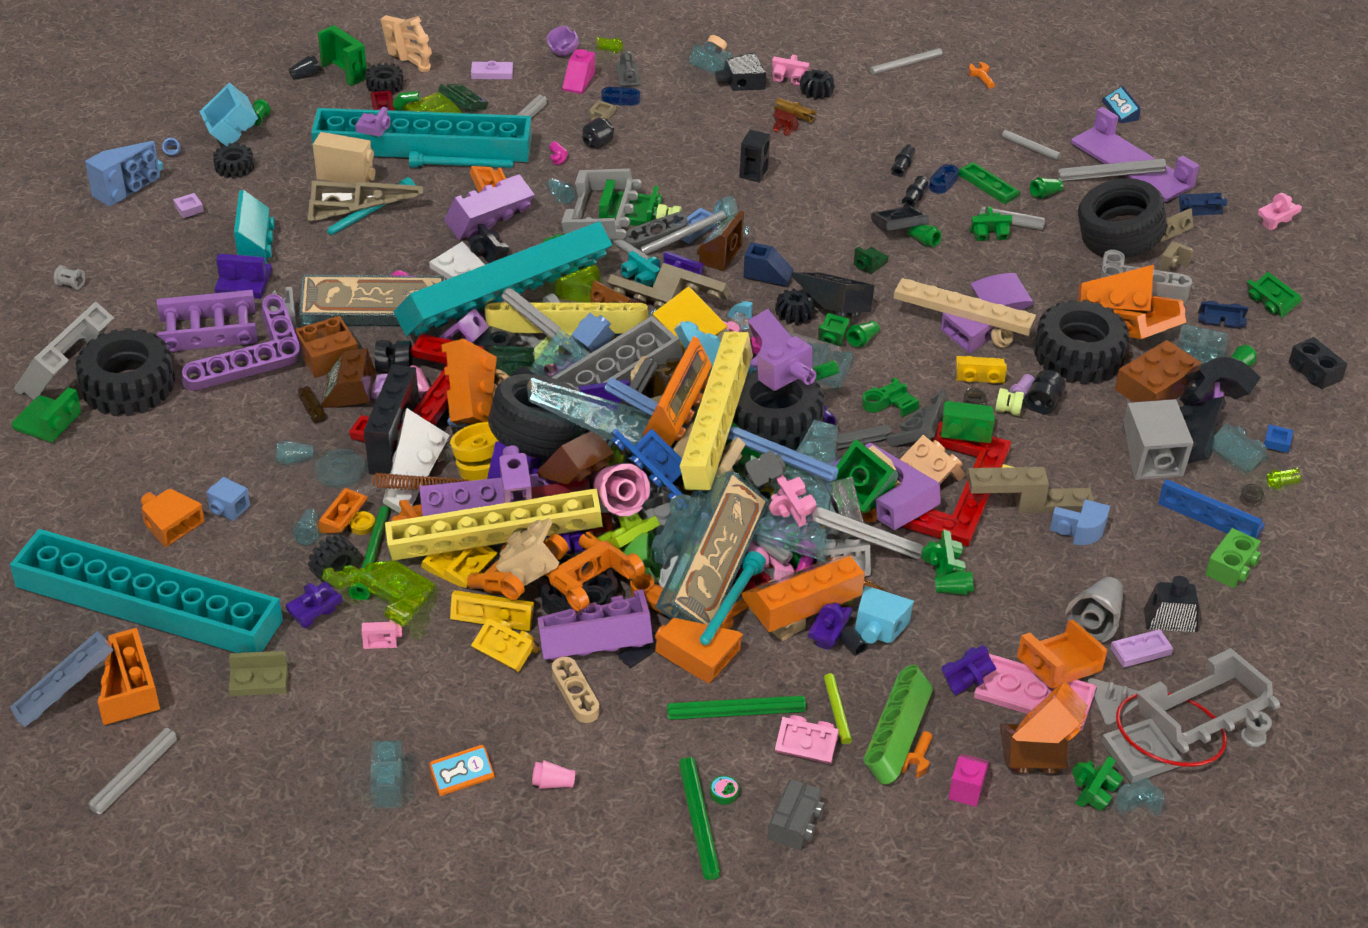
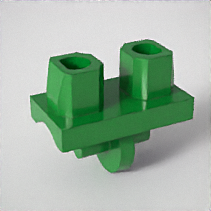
M992 206L986 207L985 213H978L977 216H972L971 225L968 228L969 233L974 234L976 241L988 240L989 232H995L996 240H1008L1013 221L1012 215H1001L1000 212L993 213Z
M943 530L939 542L930 541L921 551L922 559L931 565H935L936 577L966 569L965 562L958 560L963 550L962 543L953 541L950 531Z
M1108 756L1102 766H1097L1096 769H1094L1095 765L1091 761L1075 764L1072 769V775L1076 779L1075 784L1080 787L1085 784L1075 804L1084 807L1089 803L1099 811L1108 805L1112 796L1103 790L1101 785L1110 792H1113L1124 778L1112 768L1116 762L1115 759Z

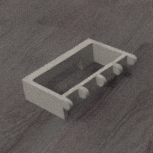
M630 168L579 170L575 181L578 200L575 209H566L561 222L564 234L600 221L609 239H624L627 233L621 227H627L630 224V219L625 217V214H630L634 211V206L629 204V201H634L638 198V193L633 191V189H639L642 182L639 179H632ZM607 179L616 180V190L625 189L616 220L615 218L582 219L591 190H604Z
M95 301L34 357L15 385V391L18 394L25 392L33 400L40 396L53 376L69 361L63 354L77 341L82 340L88 343L91 339H97L98 335L105 332L114 317Z
M1231 648L1208 659V677L1168 695L1167 686L1161 681L1137 692L1139 714L1145 720L1152 718L1168 741L1183 754L1189 751V744L1199 739L1207 743L1211 741L1210 734L1222 728L1230 732L1235 729V722L1247 716L1251 720L1259 718L1258 711L1268 706L1273 710L1280 708L1278 699L1273 696L1272 682ZM1233 678H1236L1258 697L1185 733L1181 732V725L1165 712V710Z

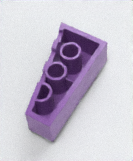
M520 174L499 181L494 188L490 184L485 186L479 193L475 190L468 192L467 197L464 199L461 195L455 197L444 221L457 239L461 240L465 237L470 239L478 234V224H484L490 229L497 221L501 219L506 221L515 212L526 211L531 206V201L535 194Z
M643 589L635 591L634 597L624 600L623 596L620 595L612 597L609 604L597 605L594 602L579 612L568 609L538 617L544 659L556 660L559 657L576 654L585 656L595 651H615L621 647H642L647 643H653L650 613Z

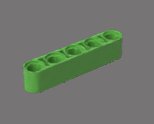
M909 665L898 674L863 761L882 785L893 782L899 776L933 690L931 683L917 665Z

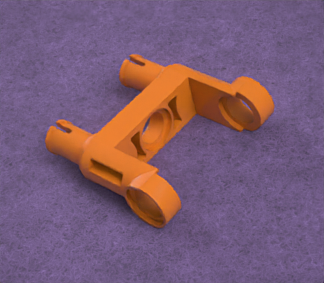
M586 532V535L582 534L579 539V546L586 549V551L558 565L556 569L545 575L549 578L550 584L566 596L570 606L579 612L589 606V598L582 588V583L610 567L627 579H636L645 573V567L637 554L631 553L626 555L610 542L600 541L592 533ZM589 561L586 569L581 572L583 565Z
M552 534L543 541L557 560L561 559L569 551L567 542L558 534ZM508 542L505 543L506 545H502L501 551L507 546ZM498 561L485 573L473 572L467 578V584L470 589H484L489 594H504L510 600L518 599L525 591L521 580L513 575L512 572H499L495 567Z

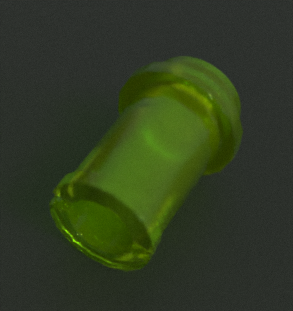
M615 37V39L597 38L596 44H599L596 46L597 50H610L617 53L623 49V40L619 39V37Z
M1296 467L1281 471L1273 469L1267 474V483L1270 487H1275V489H1280L1283 485L1299 483L1301 475L1293 476V474L1299 473L1300 470Z

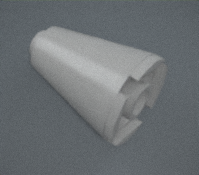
M1113 577L1102 578L1069 602L1065 611L1068 621L1075 620L1097 641L1106 642L1114 636L1119 627L1124 593L1123 585Z

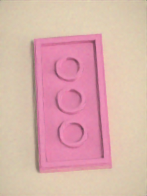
M989 654L997 669L983 678L984 683L977 686L974 698L1028 714L1055 688L1051 689L1025 664ZM1080 680L1067 683L1088 705L1085 714L1088 715L1097 685ZM1085 721L1082 723L1083 726L1080 728L1082 731L1084 728Z

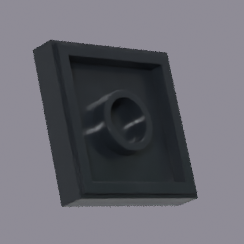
M912 206L871 213L872 222L887 231L929 224V216Z

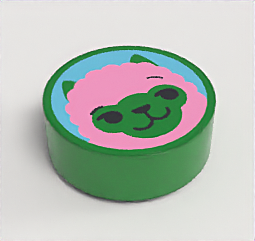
M718 776L712 780L710 784V797L714 802L728 805L737 800L739 784L734 778Z

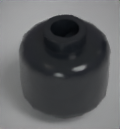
M595 118L584 125L582 129L583 142L595 149L602 148L613 139V125L607 119Z

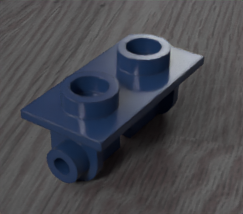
M1222 193L1179 194L1180 212L1191 208L1192 216L1223 214V207L1227 206V199L1222 197Z
M1216 301L1201 302L1198 310V322H1203V325L1219 326L1220 319H1224V327L1241 329V327H1246L1247 318L1245 316L1249 307L1241 306L1240 304H1219Z

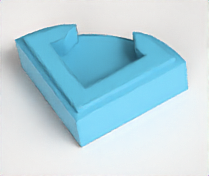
M743 301L734 305L728 312V317L748 324V320L752 318L753 303Z

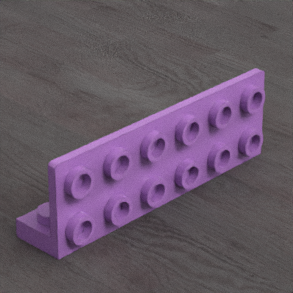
M1104 107L1097 109L1094 127L1071 140L1073 145L1104 164L1155 159L1115 134L1118 116ZM1185 156L1177 158L1175 170L1166 165V170L1162 172L1123 176L1152 184L1161 192L1164 201L1168 202L1179 196V194L1195 187L1200 165Z
M538 474L529 475L531 487L560 483L539 477ZM501 478L419 486L423 516L504 503Z

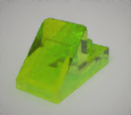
M594 264L557 279V298L559 300L590 303V290L592 289L593 281L596 280L600 283V269Z

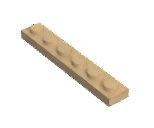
M902 278L894 291V299L1029 336L1036 321V314L984 301L980 298H973L958 292L944 290L936 286L922 284L914 280Z

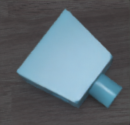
M865 585L858 609L855 629L867 643H875L876 640L892 643L909 624L914 601Z

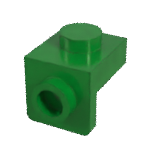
M827 313L823 325L820 324L818 328V340L827 345L841 347L850 325V319Z

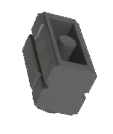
M770 450L760 455L759 459L754 458L747 462L743 474L752 491L756 493L766 488L767 484L770 486L776 483V478L783 475L786 465L780 454L775 455Z
M792 779L788 781L770 820L768 839L798 850L802 849L805 841L810 842L815 831L813 821L815 818L820 820L825 807V803L821 802L822 791L820 788L810 785L804 786L803 783Z

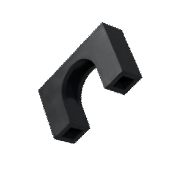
M391 365L364 428L368 470L371 475L391 473L393 455L398 444L399 424L403 422V412L406 409L413 412L419 403L416 367Z

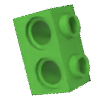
M1232 528L1211 555L1205 575L1235 588L1239 581L1244 582L1250 572L1249 567H1255L1259 562L1261 553L1258 550L1261 541Z

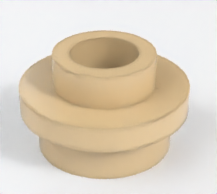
M994 327L991 332V338L997 347L1005 348L1013 341L1014 334L1013 331Z

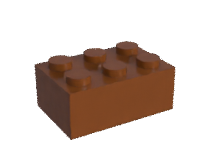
M1166 340L1120 368L1115 390L1133 403L1174 400L1182 396L1185 392V385L1190 382L1185 377V374L1193 367L1202 363Z

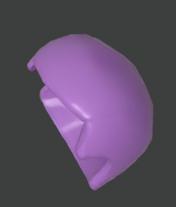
M567 26L556 27L547 35V43L550 50L558 56L570 55L579 45L576 32H572Z

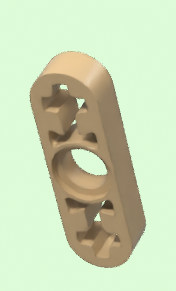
M559 657L552 663V677L575 718L583 723L595 721L599 716V702L575 660L570 657ZM561 668H564L566 671L569 670V677H568V678H567L566 673L564 672V670H560ZM577 686L582 688L583 691L573 694L568 689ZM582 701H584L586 708L588 710L591 709V711H586V709H582Z

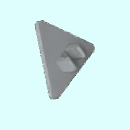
M1093 678L1088 679V683L1097 685L1094 698L1106 725H1112L1116 722V711L1120 703L1127 697L1139 692L1127 686L1115 685L1112 682L1108 683ZM1138 698L1130 700L1123 706L1120 718L1138 706Z

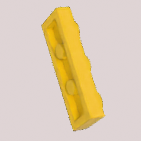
M454 590L451 598L450 619L485 624L488 618L496 622L501 619L513 626V629L530 631L534 602L510 600L509 598Z

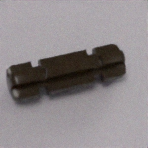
M309 386L300 387L298 389V396L303 402L302 404L307 413L311 416L310 418L313 423L324 422L325 413L320 408L321 406Z

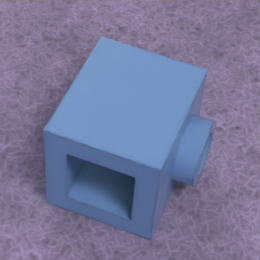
M589 313L580 321L572 336L590 352H594L609 343L615 333L609 328L611 323L601 315L597 318Z
M222 477L207 491L209 509L215 515H222L234 521L250 506L248 488L225 477Z

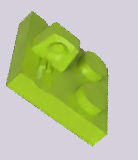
M638 513L631 516H618L621 527L614 531L606 532L597 537V539L608 541L615 547L621 548L633 541L638 535L645 534L659 526L660 523L656 515L644 520L640 518Z

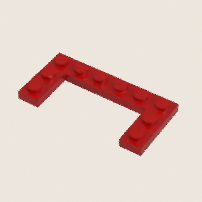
M421 334L410 351L412 357L447 364L445 367H448L446 352H442V344L453 342V340ZM444 369L413 410L415 414L434 426L449 406L447 391L451 390L449 375H445ZM361 415L349 430L351 439L365 442L364 428L369 419L368 416Z
M939 422L936 434L932 438V442L936 440L944 448L976 456L977 460L973 468H1001L1011 447V441L994 436L991 438V443L941 437L942 422ZM967 480L953 515L931 509L901 527L937 538L942 537L941 533L943 530L950 531L953 541L960 542L962 545L969 547L991 493H971Z

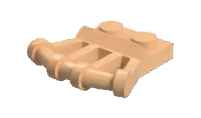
M387 15L382 17L381 23L388 54L400 58L401 61L409 60L418 66V70L421 72L429 71L431 66L429 57L432 52L427 43L429 41L428 34H425L420 24L419 16L406 20ZM407 26H412L414 31L408 30ZM410 39L416 40L418 44L411 43Z

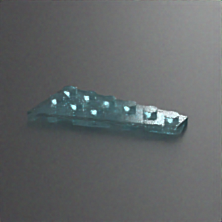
M530 378L527 384L530 402L609 440L613 438L610 432L616 428L635 446L643 437L642 433L651 416L637 408L534 378ZM674 441L671 446L673 450L677 444V441Z
M814 420L797 452L834 466L838 442V426ZM788 465L783 474L786 480L789 481L800 477L805 485L806 493L798 496V498L801 499L807 495H812L817 507L830 511L832 481L829 482ZM779 484L776 486V488H775L774 492L772 493L771 497H772L774 494H778V491H779V489H780ZM770 497L751 533V539L824 561L827 527L814 522L812 514L806 516V524L801 527L798 526L791 513L788 517L773 515L769 509V505L773 501Z

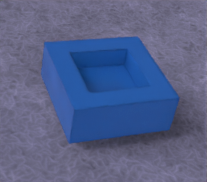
M1269 424L1263 447L1288 453L1293 430Z

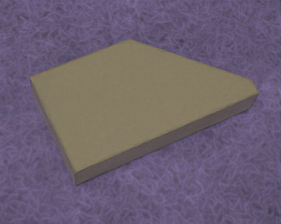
M598 100L588 110V116L591 121L598 117L608 120L616 112V106Z

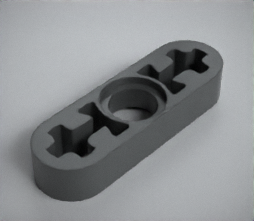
M676 212L630 228L626 232L625 240L635 248L641 249V247L689 226V223L684 213ZM656 228L663 229L659 234L651 233Z

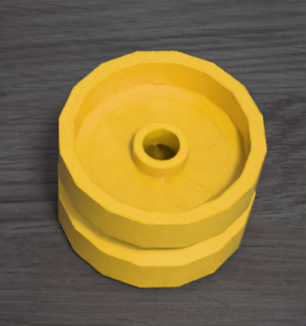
M488 422L464 427L451 438L450 445L456 458L457 470L460 477L465 480L487 479L495 442L499 441L494 437Z

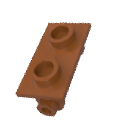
M596 280L593 281L588 299L589 302L634 303L630 298Z

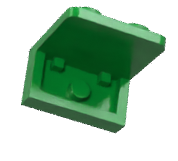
M68 387L56 400L45 396L36 397L12 421V429L53 443L81 413L77 390Z
M946 401L943 410L941 437L991 443L995 419L993 407Z

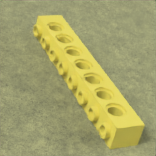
M733 331L724 332L680 464L685 490H711L753 357L749 332Z
M597 488L385 522L387 543L392 561L505 543L513 533L517 531L524 532L534 521L539 519L542 522L550 518L553 522L546 536L603 527Z

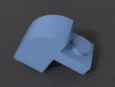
M1085 500L1081 513L1055 507L1050 531L1058 532L1061 535L1073 536V544L1076 545L1095 543L1103 536L1110 506Z

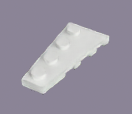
M463 242L429 262L431 269L447 279L485 265Z

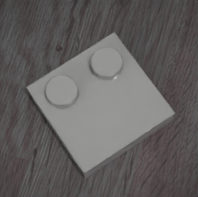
M1152 718L1123 728L1126 734L1144 750L1164 759L1182 762L1180 755ZM1119 729L1102 736L1101 743L1112 758L1116 760L1117 765L1130 783L1180 767L1166 764L1144 755L1127 742Z

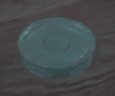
M350 449L330 450L323 454L324 457L320 460L318 458L315 462L314 471L317 480L322 485L330 488L353 486L360 482L365 475L366 466L363 457L360 454L359 456L354 454V451Z

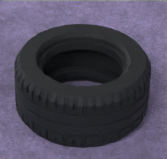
M1123 178L1104 182L1090 190L1084 196L1078 208L1083 242L1090 250L1101 256H1104L1108 250L1120 251L1124 254L1125 258L1140 255L1156 246L1164 236L1167 228L1165 204L1161 192L1152 184L1139 179ZM1124 215H1135V216H1136V217H1133V218L1128 219V220H1122V221H1107V220H1110V219L1115 218V217H1117V216H1124Z
M519 374L508 377L498 384L488 417V425L494 437L505 446H517L519 453L549 459L562 445L585 434L590 416V407L585 397L567 383L542 375Z

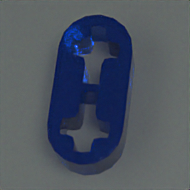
M605 87L601 90V101L612 105L634 106L640 103V91L636 88Z
M952 164L942 165L930 178V191L937 194L947 192L958 179V167Z

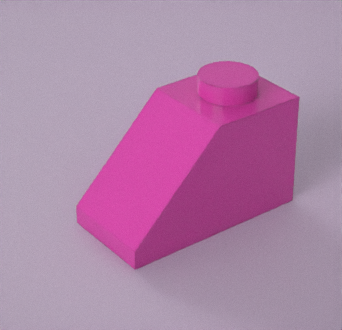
M575 49L568 62L563 91L578 94L584 92L595 74L594 52Z
M961 754L958 757L952 776L948 799L977 807L990 761Z

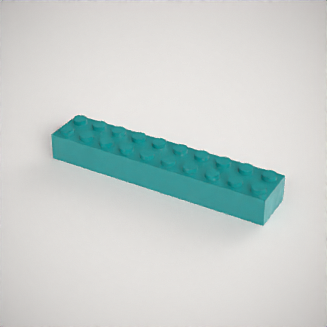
M317 108L311 131L312 146L320 132L370 140L374 156L409 157L410 151H419V153H423V156L509 159L516 162H528L532 139L531 116L388 111L390 126L379 137L356 132V124L364 113L377 116L380 110Z
M598 221L410 293L393 312L406 337L412 334L420 336L426 333L432 326L440 328L446 325L450 319L459 320L472 309L480 312L489 303L503 302L502 295L506 289L511 288L519 295H522L525 292L524 290L529 288L531 291L536 290L546 281L549 284L556 282L561 278V275L571 276L577 273L579 268L589 269L597 264L596 260L607 255L606 251L612 246V243L601 222Z
M42 529L36 531L10 563L15 587L235 653L262 652L283 621L279 598Z

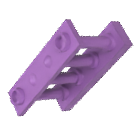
M253 290L157 299L160 322H166V331L158 332V338L160 337L166 342L170 352L258 343L255 323H248V313H256ZM238 314L239 324L224 326V316ZM214 317L215 327L200 328V318ZM190 319L191 329L176 330V320Z

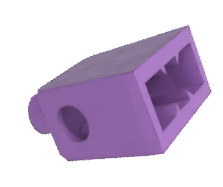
M472 309L438 337L455 341L452 336L458 332L461 335V339H466L472 343L489 327L484 314Z
M943 312L941 330L969 354L992 339L991 332L995 326Z
M517 446L505 447L503 449V456L499 457L504 503L532 499L526 454L519 453Z

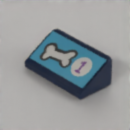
M1123 86L1102 99V102L1109 111L1118 116L1120 124L1139 121L1141 108Z

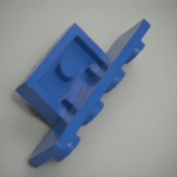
M616 428L610 432L613 436L611 441L621 451L626 448L633 455L630 460L640 469L645 467L651 473L649 479L659 488L664 486L670 492L668 498L679 507L682 504L684 507H688L691 504L672 484L682 474L680 469L682 458L653 429H650L635 446Z

